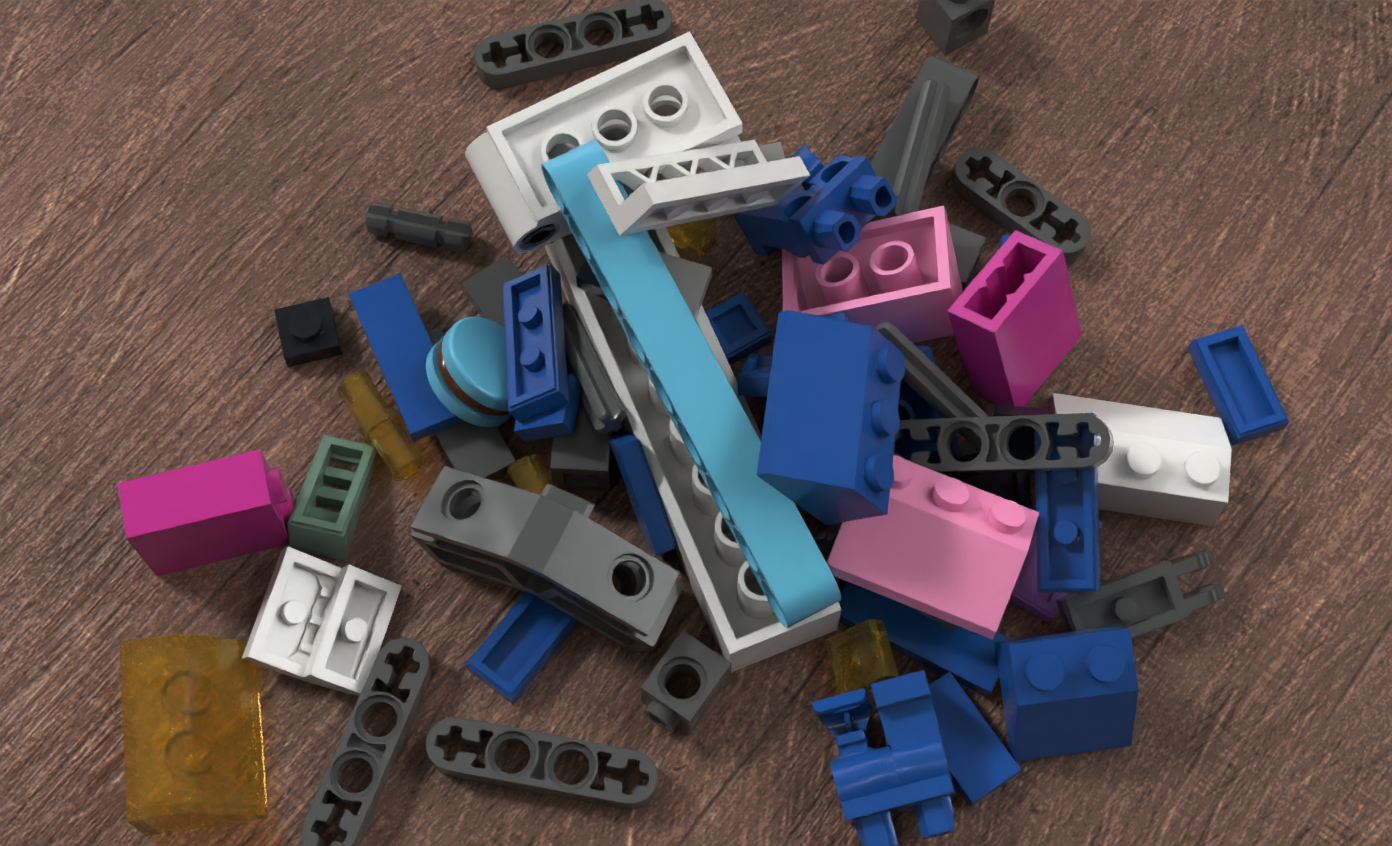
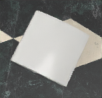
M286 547L281 550L242 660L309 683L360 696L380 651L402 586L352 565L340 568L291 547Z

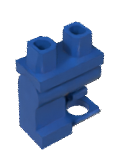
M805 143L790 157L800 156L810 174L801 183L803 188L796 187L777 205L759 210L754 209L734 213L733 216L755 254L769 257L775 250L781 248L800 258H806L809 255L814 263L824 265L836 252H848L860 240L862 228L875 215H887L897 205V198L888 180L876 176L867 157L855 156L850 158L837 155L824 167L821 160L809 150Z
M924 670L870 684L888 744L885 747L875 749L869 745L868 726L873 715V706L865 688L812 702L816 716L835 735L840 755L836 760L830 761L832 775L841 800L845 821L855 825L856 832L863 846H900L891 814L910 809L915 810L923 840L955 832L954 809L951 799L957 797L928 678Z

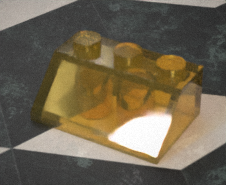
M177 633L120 642L127 822L144 835L151 836L268 818L258 667L256 664L242 660L248 640Z

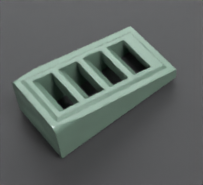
M323 435L294 506V511H292L287 523L289 545L291 548L332 559H345L379 454L377 446ZM334 461L358 466L356 472L330 467L329 463ZM323 482L349 487V491L324 486ZM316 504H322L326 506L341 509V511L336 512L332 510L316 507Z

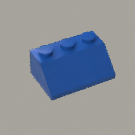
M791 310L778 312L757 476L825 525L887 515L889 493L894 483L892 464L895 434L900 426L898 404L900 384L905 374L904 353L870 325Z

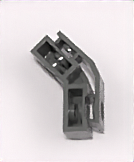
M444 466L410 526L413 529L410 536L436 562L532 593L633 653L654 648L685 586L676 580L680 572L589 519L588 517L595 506L594 504L550 484H546L540 495ZM613 573L618 577L619 581L621 582V593H619L613 585Z

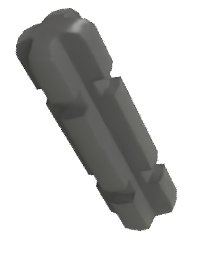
M380 202L371 203L369 206L365 225L367 226V231L371 234L389 237L391 233H395V239L436 248L442 243L445 244V250L459 253L466 252L472 239V227L468 221L449 218L448 222H444L441 215L400 207L397 212L393 211L394 205Z

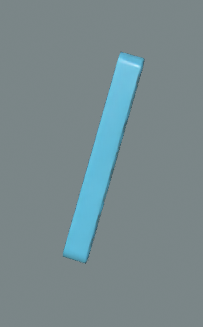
M593 139L542 163L541 169L545 181L781 624L785 628H789L841 601V593L837 582L795 503L757 476L761 441L649 233L643 231L619 236L587 176L596 165L610 163L600 144ZM619 180L615 181L624 200H626L629 196Z

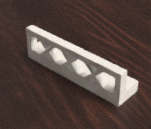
M749 140L599 164L587 176L619 236L774 206L806 180L810 174L800 156L767 162L756 141ZM743 159L746 165L734 167L735 160ZM697 167H700L706 172L696 174ZM659 173L667 178L656 181L657 174ZM619 180L635 191L624 200L615 181Z

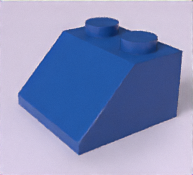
M1107 626L995 642L1009 750L1016 762L1131 746L1139 689L1130 628Z

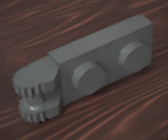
M1199 550L1170 561L1162 560L1100 583L1101 592L1073 593L1057 599L1056 602L1066 631L1115 626L1130 628L1132 639L1190 617L1189 612L1224 599L1226 594L1221 583L1206 584L1182 595L1177 581V577L1203 570L1210 564H1213L1214 560L1210 550Z

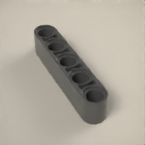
M930 54L871 162L876 176L887 179L893 190L922 83L928 79L945 82L949 85L951 91L926 180L925 191L972 100L980 75ZM875 215L869 222L886 219V215Z

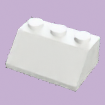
M1057 393L1052 394L1050 408H1052L1054 414L1094 413L1097 415V418L1106 423L1112 432L1114 440L1113 451L1108 460L1098 467L1099 509L1212 526L1228 504L1232 448L1221 418ZM1097 436V446H1100L1101 437Z

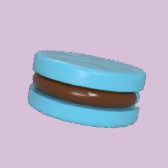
M466 317L459 320L429 351L426 359L428 381L440 402L458 418L480 427L499 426L512 416L508 410L505 327L482 317Z

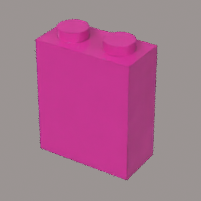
M1016 230L947 310L972 393L997 405L1024 407L1082 336L1063 250Z
M260 449L117 483L126 539L156 576L289 544L287 523L292 511H294L295 498L291 488H286L280 467L271 469Z

